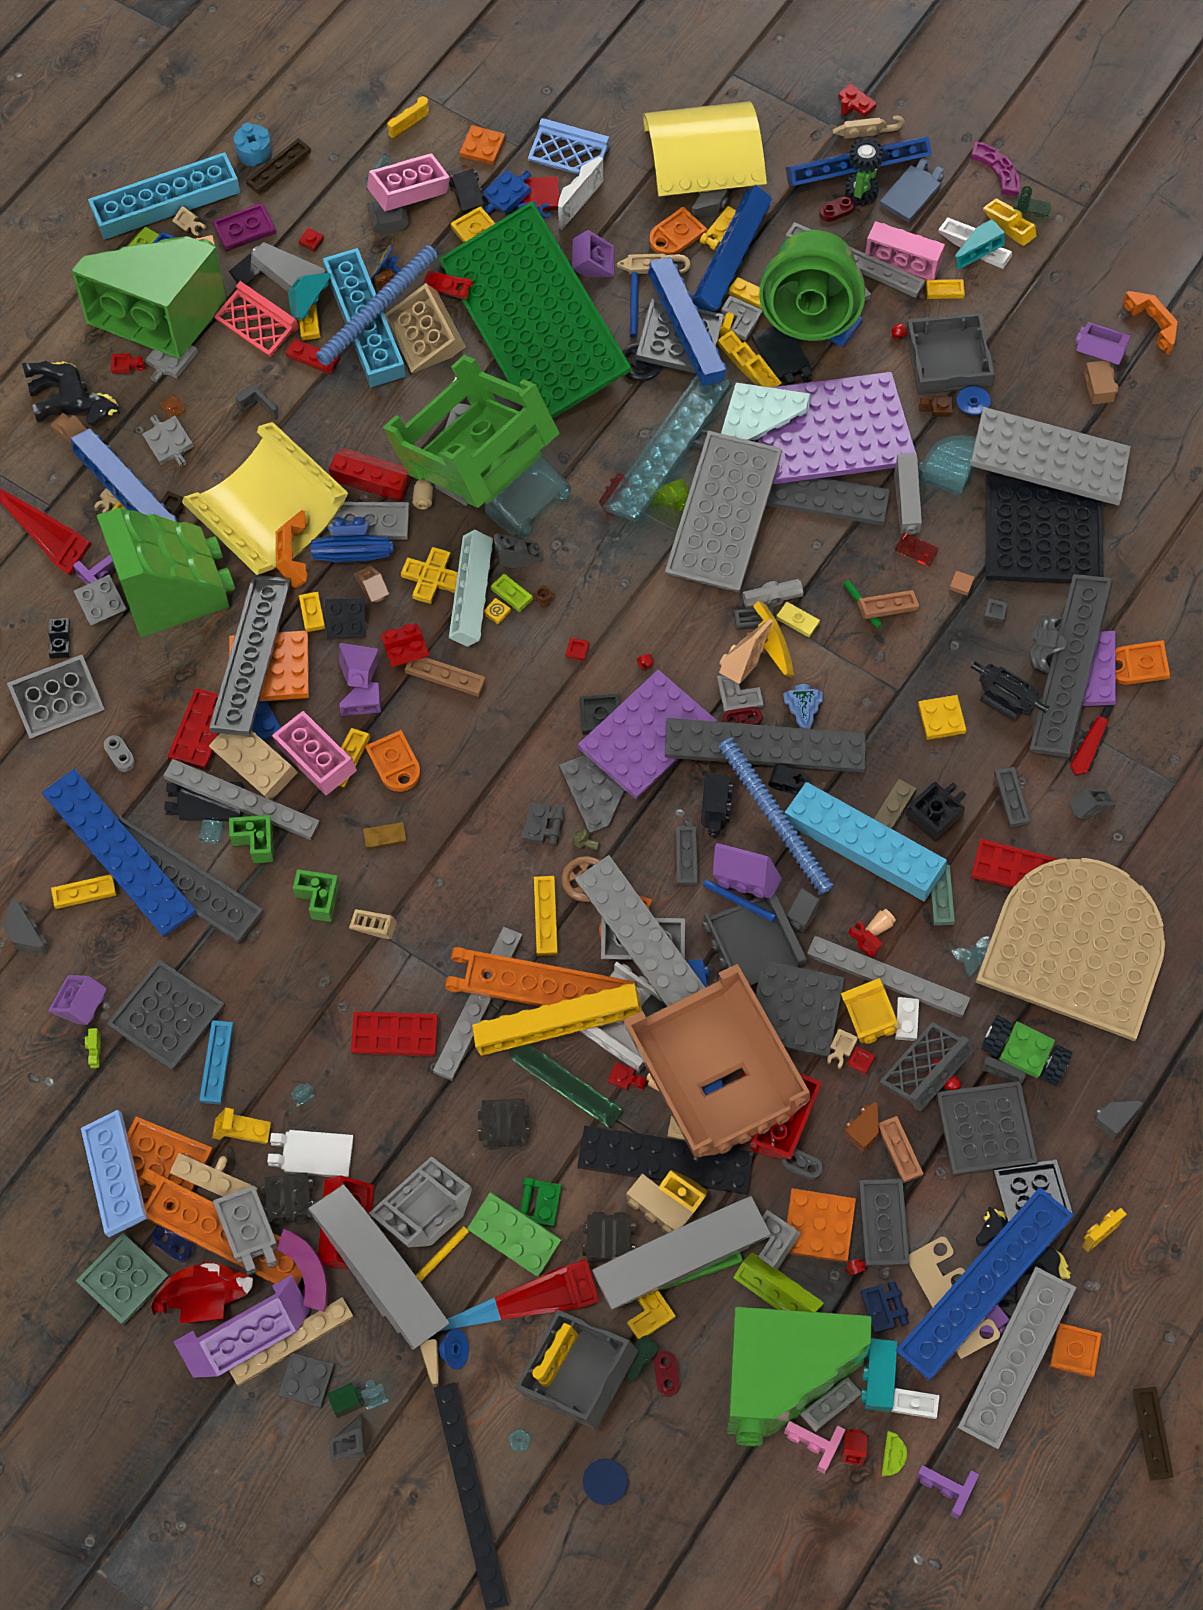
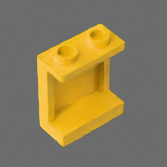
M880 978L841 993L861 1044L873 1043L878 1037L893 1035L897 1032L896 1030L900 1029Z

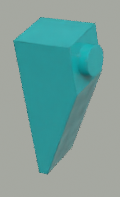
M993 219L978 226L955 255L957 270L1005 245L1004 231Z

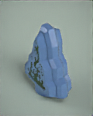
M800 684L795 686L794 690L783 693L784 703L789 706L790 713L796 716V723L799 728L810 729L814 721L813 715L818 712V705L822 703L823 692L811 689L807 684Z

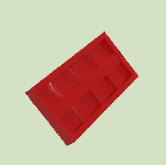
M195 688L167 755L168 760L174 759L186 765L206 770L213 754V750L209 745L220 734L210 733L209 729L219 694Z
M980 839L971 878L1013 889L1026 874L1035 868L1059 859Z
M354 1011L351 1054L435 1057L438 1015Z

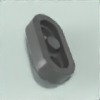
M795 1149L792 1158L796 1161L795 1163L791 1164L788 1162V1159H781V1164L786 1170L808 1180H815L822 1173L823 1166L821 1161L798 1149ZM813 1167L815 1172L810 1173L807 1169Z

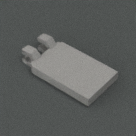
M255 1186L213 1200L233 1257L238 1263L243 1262L246 1273L249 1276L256 1273L252 1258L264 1255L268 1269L277 1266L273 1250H276L275 1246H277Z

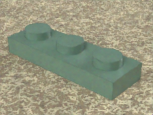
M946 865L945 872L931 891L934 926L954 925L955 923L950 865Z

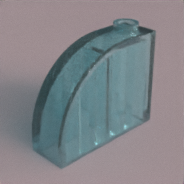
M956 435L944 438L934 444L928 451L924 462H919V481L961 496L973 469V466H970L976 438Z

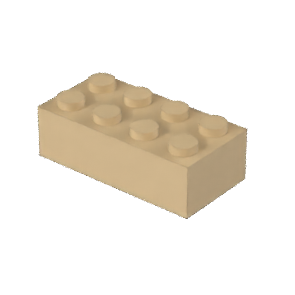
M251 731L250 736L219 734L209 745L214 752L269 800H273L298 773L253 731Z

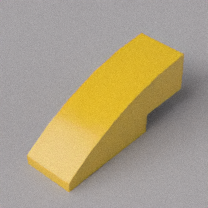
M997 198L983 207V211L987 216L993 219L1005 234L1022 246H1025L1037 237L1035 225L1023 219L1022 212Z

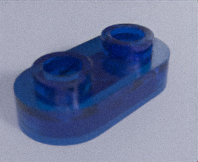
M161 1226L153 1231L152 1241L155 1246L172 1259L182 1262L190 1257L192 1248L186 1239ZM162 1236H168L165 1242L160 1241ZM184 1248L185 1250L182 1254H178V1249Z

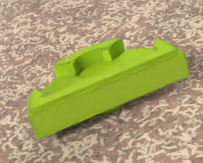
M887 1431L881 1477H889L898 1473L904 1467L907 1459L906 1446L898 1435L891 1431Z

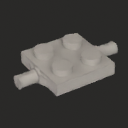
M191 345L180 359L153 349L145 359L146 364L156 369L150 378L157 382L163 374L177 379L198 353L197 348Z
M157 415L151 416L150 420L154 427L142 435L159 463L163 465L168 461L176 460L180 467H183L182 463L185 466L187 462L182 455L187 450L193 448L194 445L176 416L164 422H161Z

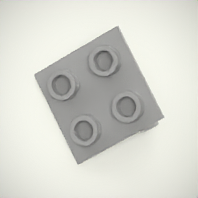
M110 575L74 590L85 613V617L91 626L126 610Z

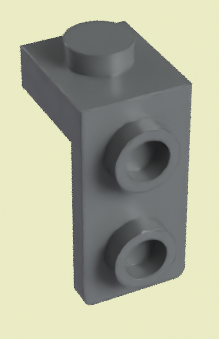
M254 385L241 391L235 397L237 406L242 412L258 402L275 420L279 418L277 405L273 401H269L263 390H258Z

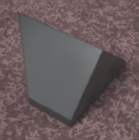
M362 1413L336 1437L329 1439L331 1462L366 1457Z

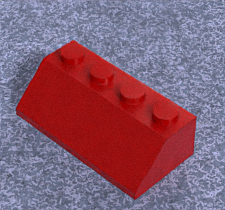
M346 448L335 453L329 466V474L337 483L402 502L413 478L408 475L405 467Z
M799 1073L810 1092V1100L789 1117L790 1119L780 1125L777 1123L763 1134H755L751 1141L750 1150L770 1158L791 1159L822 1082Z
M342 1175L324 1180L323 1198L342 1185H345L367 1214L372 1211L373 1184ZM320 1227L318 1255L323 1265L333 1269H349Z

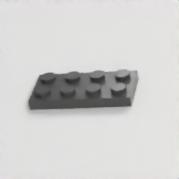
M902 1179L859 1180L865 1267L909 1266Z

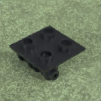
M364 598L325 599L327 638L366 637V605Z

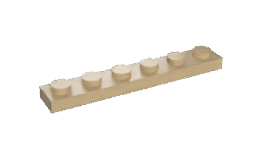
M342 1297L328 1305L325 1312L318 1311L306 1318L293 1334L229 1371L239 1387L291 1356V1353H296L354 1317Z

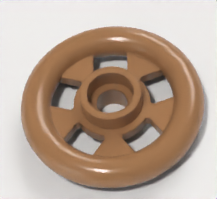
M583 856L573 859L566 865L561 881L565 892L571 898L580 902H590L587 896L583 894L580 886L573 889L570 882L588 870L589 865L594 866L600 861L599 859ZM579 866L582 870L575 875L572 871Z

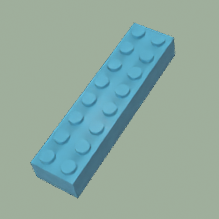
M224 152L90 198L88 201L103 240L174 216L182 206L191 210L240 193V188L235 172Z
M358 248L323 258L324 269L326 273L331 274L328 281L345 324L351 321L352 317H355L376 295ZM381 312L352 341L370 388L406 377L403 360L385 315Z
M808 782L804 784L785 811L787 820H790V825H793L794 829L924 902L946 870L947 860Z

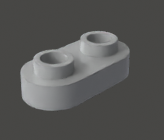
M115 735L108 737L104 741V749L115 767L122 772L131 770L135 765V760L122 738Z

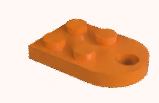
M682 207L651 230L650 247L657 254L676 255L700 239L707 232V228L688 210ZM659 242H663L666 245L659 247L656 244Z
M1164 640L1116 648V663L1123 666L1120 670H1116L1117 683L1130 685L1170 679Z
M402 730L365 746L381 781L388 789L403 792L417 784L420 778V766ZM403 776L410 778L406 784L400 783L399 779Z

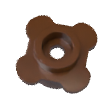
M546 586L539 587L536 593L532 594L533 600L539 602L541 607H546L549 601L555 599V594Z

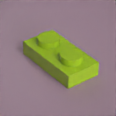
M505 574L491 585V590L519 613L533 600L531 594Z

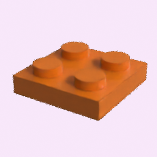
M471 125L460 150V157L494 166L504 143L505 134Z

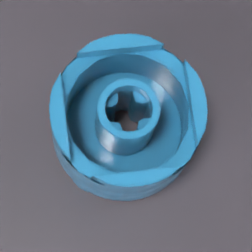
M244 123L236 131L234 145L237 157L242 164L255 167L260 163L262 165L271 158L272 147L267 129L260 125Z

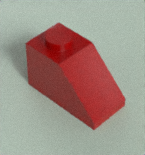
M858 1429L845 1431L840 1462L862 1466L867 1454L868 1435L863 1434V1431Z

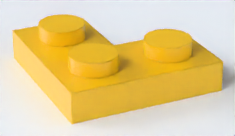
M657 1290L636 1299L644 1311L629 1320L627 1325L640 1342L675 1319L676 1316Z

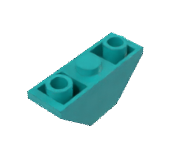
M330 273L304 275L296 279L288 291L292 317L296 320L306 318L310 312L308 310L310 306L318 301L320 291L328 286V280L331 277Z

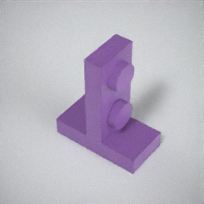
M111 555L107 556L90 570L80 561L73 565L77 576L86 585L111 575L116 571Z
M922 1465L916 1477L920 1479L919 1482L929 1488L934 1486L941 1490L940 1493L950 1499L953 1497L957 1498L950 1516L958 1519L979 1474L970 1471L964 1485L961 1486Z

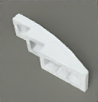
M947 218L939 228L938 233L961 248L976 228ZM1000 247L980 259L1004 269L1012 257V251Z

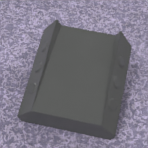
M377 201L368 205L372 228L375 233L382 235L401 232L408 227L409 220L405 206L384 211Z

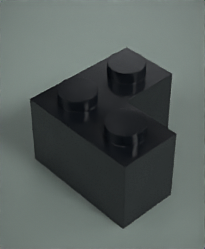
M465 165L446 171L450 176V190L455 192L459 209L466 210L483 204L484 193L482 188L478 186L479 176L476 170Z

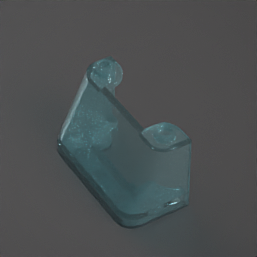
M542 453L541 457L488 505L485 504V514L518 539H522L530 534L532 531V520L554 498L558 500L566 499L571 492L570 484Z

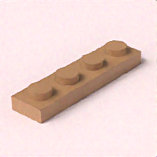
M426 657L408 662L405 668V673L477 697H479L486 682V677Z

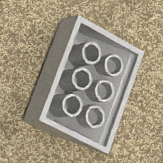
M83 655L7 683L29 739L105 710Z

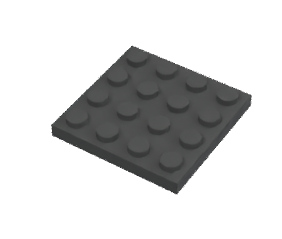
M651 298L636 360L696 373L661 300ZM698 309L699 316L704 320L706 330L711 334L713 345L716 348L724 314Z
M158 960L107 1022V1026L174 1072L212 1024V1021L224 1009L225 1004L161 960Z
M762 960L755 996L785 1049L823 1058L829 1057L844 977Z
M1020 1081L942 1091L936 1094L952 1176L1038 1163Z

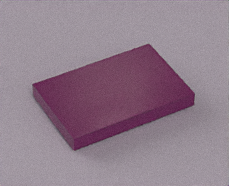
M263 202L212 221L226 252L276 234V229Z

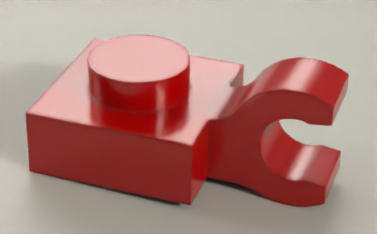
M130 353L112 354V374L131 373V368L139 371L145 370V362H143V357L141 356L132 358Z
M858 921L855 925V928L858 930L850 927L848 933L858 941L857 946L870 958H873L877 955L883 943L869 930L865 932L864 924Z
M615 1062L607 1080L609 1084L624 1090H628L629 1085L639 1090H644L646 1086V1078L634 1075L635 1069Z

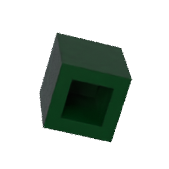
M352 1383L327 1393L337 1418L362 1408L359 1401L363 1400L359 1388H354Z

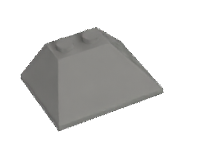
M431 1156L368 1214L407 1247L431 1246L464 1216L472 1188Z

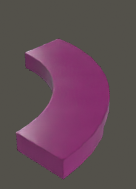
M974 141L971 159L986 164L996 173L1001 184V194L1019 197L1020 180L1012 162L1005 155L1003 156L997 152L996 148Z
M283 1229L277 1250L289 1256L302 1273L305 1285L303 1306L325 1312L328 1301V1283L324 1271L325 1268L319 1255L302 1237Z

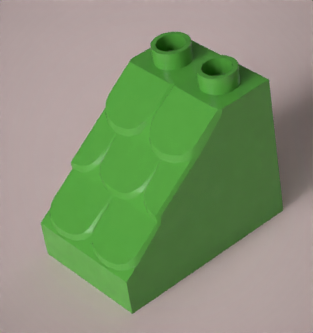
M186 236L164 239L157 243L126 246L116 251L83 256L72 269V274L86 323L180 359L227 300L217 256V248L206 239L196 240Z
M120 507L97 515L141 638L230 607L226 593L235 590L228 568L217 571L214 561L222 559L223 556L215 536L205 539L200 526L188 522H176L155 514L146 515Z
M735 1307L731 1337L727 1434H736V1444L761 1446L763 1445V1437H769L787 1426L789 1421H795L806 1408L831 1390L832 1386L856 1372L863 1365L871 1343V1316Z

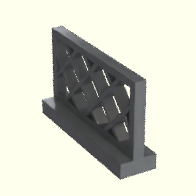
M932 1022L879 1082L883 1087L912 1103L914 1108L921 1112L974 1050L968 1038L964 1036L960 1038ZM934 1030L940 1033L941 1038L929 1040V1036ZM944 1042H956L952 1048L945 1049ZM941 1043L942 1050L930 1051V1045ZM927 1046V1053L916 1055V1050L919 1047ZM943 1055L939 1063L932 1064L931 1057ZM928 1058L929 1065L917 1067V1060ZM913 1061L914 1068L903 1070L902 1066L906 1062ZM929 1070L926 1078L918 1079V1072ZM915 1073V1080L904 1082L903 1075ZM900 1076L901 1083H889L892 1077ZM916 1085V1089L911 1095L905 1092V1087Z

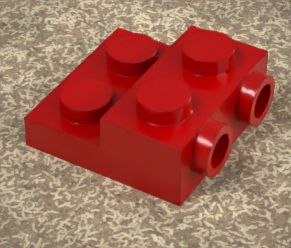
M407 623L402 628L395 630L387 629L384 633L380 634L391 667L429 656L418 623Z

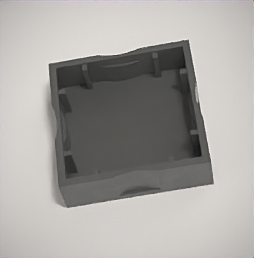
M981 312L959 314L945 318L910 319L907 321L906 338L918 395L960 391L969 386L980 388L992 387L995 374L991 355L986 345V332Z
M557 1310L543 1335L537 1352L528 1362L515 1388L524 1398L596 1430L633 1363L638 1350L625 1338L604 1329L591 1327L583 1320ZM563 1323L572 1326L579 1335L552 1384L548 1387H543L533 1377V1369L541 1365L545 1352L555 1340L557 1331L561 1329Z

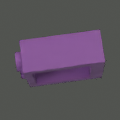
M1088 322L1085 327H1081L1080 333L1077 335L1075 343L1078 346L1076 351L1119 365L1131 335Z

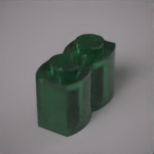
M647 1335L638 1339L634 1344L638 1353L623 1379L629 1385L639 1379L643 1368L649 1366L657 1355L658 1345Z

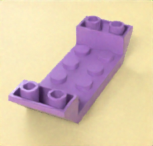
M292 1275L272 1285L276 1294L198 1338L194 1331H191L174 1341L193 1378L219 1376L298 1330L310 1309L303 1306L304 1298Z

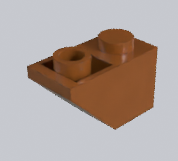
M875 1101L870 1106L866 1104L859 1111L860 1116L856 1120L852 1118L844 1127L846 1129L844 1137L862 1154L877 1140L879 1134L878 1104Z

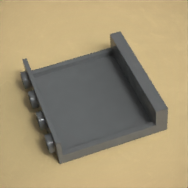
M774 893L772 899L763 897L750 901L777 915L774 922L740 905L710 917L706 913L704 915V922H702L705 933H709L712 938L710 942L715 952L718 951L720 955L719 963L724 970L738 964L750 987L758 984L762 960L799 968L804 967L806 964L805 954L776 893Z

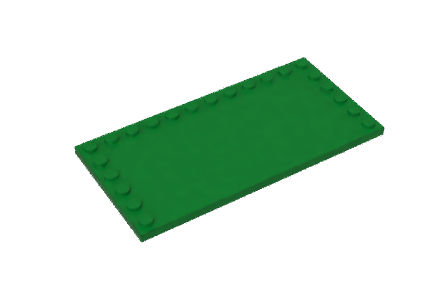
M533 201L438 258L447 275L468 278L473 281L472 287L468 290L467 300L462 299L508 382L522 388L520 382L523 379L536 384L552 419L633 371Z

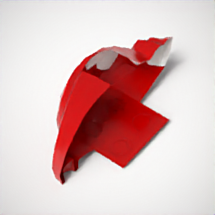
M204 1262L196 1266H189L168 1278L157 1291L151 1305L153 1315H156L159 1311H163L166 1314L167 1308H176L181 1310L180 1323L223 1319L224 1304L247 1295L252 1287L253 1278L242 1271L236 1273L220 1263Z

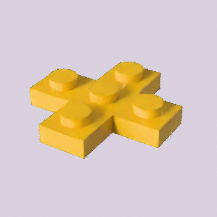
M432 547L426 563L407 557L401 577L417 582L412 594L413 599L431 604L437 588L455 593L458 572L446 569L451 552Z

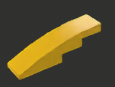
M732 330L717 340V344L756 386L771 388L782 384L759 354L755 355L747 343H742Z
M758 601L753 607L764 620L758 627L769 619L773 620L767 636L768 641L764 644V648L783 674L793 678L795 675L792 660L781 629L767 605Z

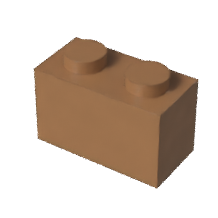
M1109 361L1086 363L1084 377L1091 404L1114 402L1115 396L1118 394V384L1114 382V369L1110 367Z

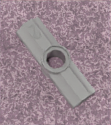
M799 579L783 583L770 581L764 584L762 588L743 592V602L747 609L754 608L753 605L758 601L775 607L782 604L784 600L803 596L802 583Z

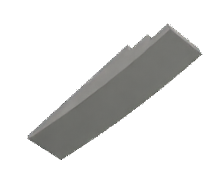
M342 1185L308 1208L381 1315L387 1317L397 1333L401 1332L412 1350L449 1324L423 1285L345 1185Z
M750 1196L593 1269L592 1272L610 1309L613 1310L721 1263L730 1256L748 1249L750 1245L770 1237L771 1234Z

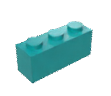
M871 1339L867 1355L865 1356L868 1359L867 1367H863L862 1380L866 1381V1389H862L861 1402L865 1403L864 1410L891 1412L893 1409L897 1341Z

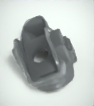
M1040 617L1038 620L1039 628L1036 627L1032 636V641L1035 644L1030 651L1031 665L1034 669L1037 668L1047 674L1049 673V666L1047 664L1052 662L1054 652L1065 649L1067 640L1056 629L1062 621L1061 617Z

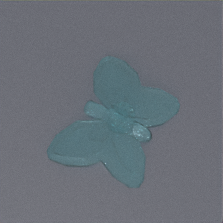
M989 936L980 938L976 943V949L974 945H971L969 947L970 950L967 948H957L952 951L954 958L964 962L966 973L969 976L977 970L978 964L982 965L991 941Z

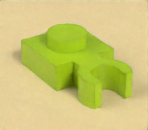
M97 1028L88 1029V1036H85V1047L89 1050L88 1064L90 1068L100 1067L101 1035Z

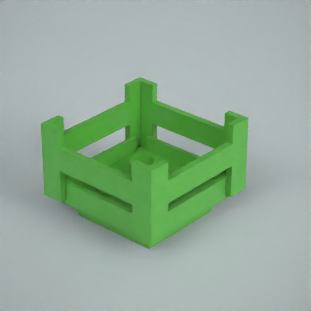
M463 355L451 366L457 378L406 425L396 415L382 428L408 475L418 480L422 478L463 497L466 503L479 508L483 503L488 505L541 457L540 450L560 433L536 384L523 379L520 382L522 387L520 388L482 372L476 359ZM494 394L520 404L524 408L519 412L497 402ZM467 397L471 406L424 449L415 446L414 443Z

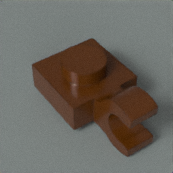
M933 396L932 400L925 397L920 398L919 411H932V416L951 417L952 396Z

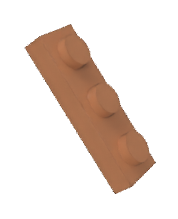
M913 590L861 598L857 603L863 619L916 611L919 608V603Z
M895 1116L878 1123L879 1132L903 1183L923 1176V1171L898 1117Z

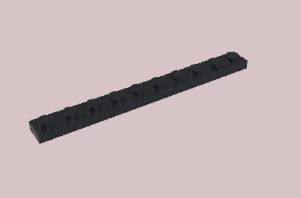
M454 1382L435 1387L434 1392L486 1610H495L506 1607L509 1604L456 1384Z

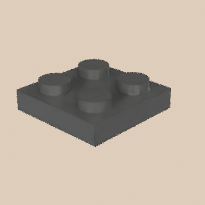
M291 1353L278 1396L321 1409L335 1365Z

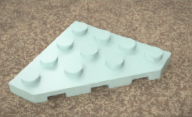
M736 383L721 434L755 441L766 435L769 430L773 428L778 429L789 423L790 419L797 415L800 417L806 414L810 394Z

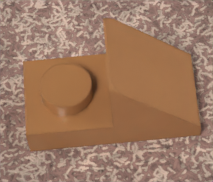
M64 413L50 425L54 432L70 443V438L87 430L76 416L73 415L70 418Z

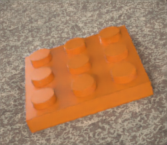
M792 1188L787 1223L801 1234L788 1254L847 1263L856 1198Z

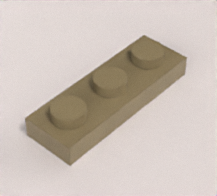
M898 779L874 820L893 829L916 792V788Z

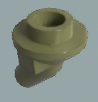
M579 829L573 834L572 844L578 848L585 846L597 851L600 849L599 842L588 839L590 836L588 830Z

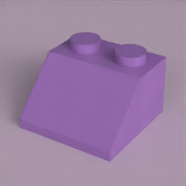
M589 230L573 239V270L584 277L614 276V245Z
M68 975L48 1011L73 1023L88 1025L94 1018L97 1006L103 1001L107 988L89 976Z

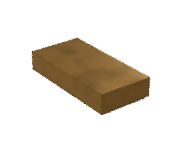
M403 822L363 829L366 850L407 843Z

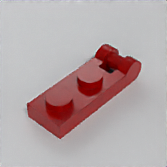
M428 270L422 284L423 286L427 283L439 294L467 300L468 290L472 287L473 281L468 278H458Z
M295 338L286 351V357L327 374H332L334 365L340 361V356L338 355L328 366L322 364L316 356V353L320 351L319 348Z

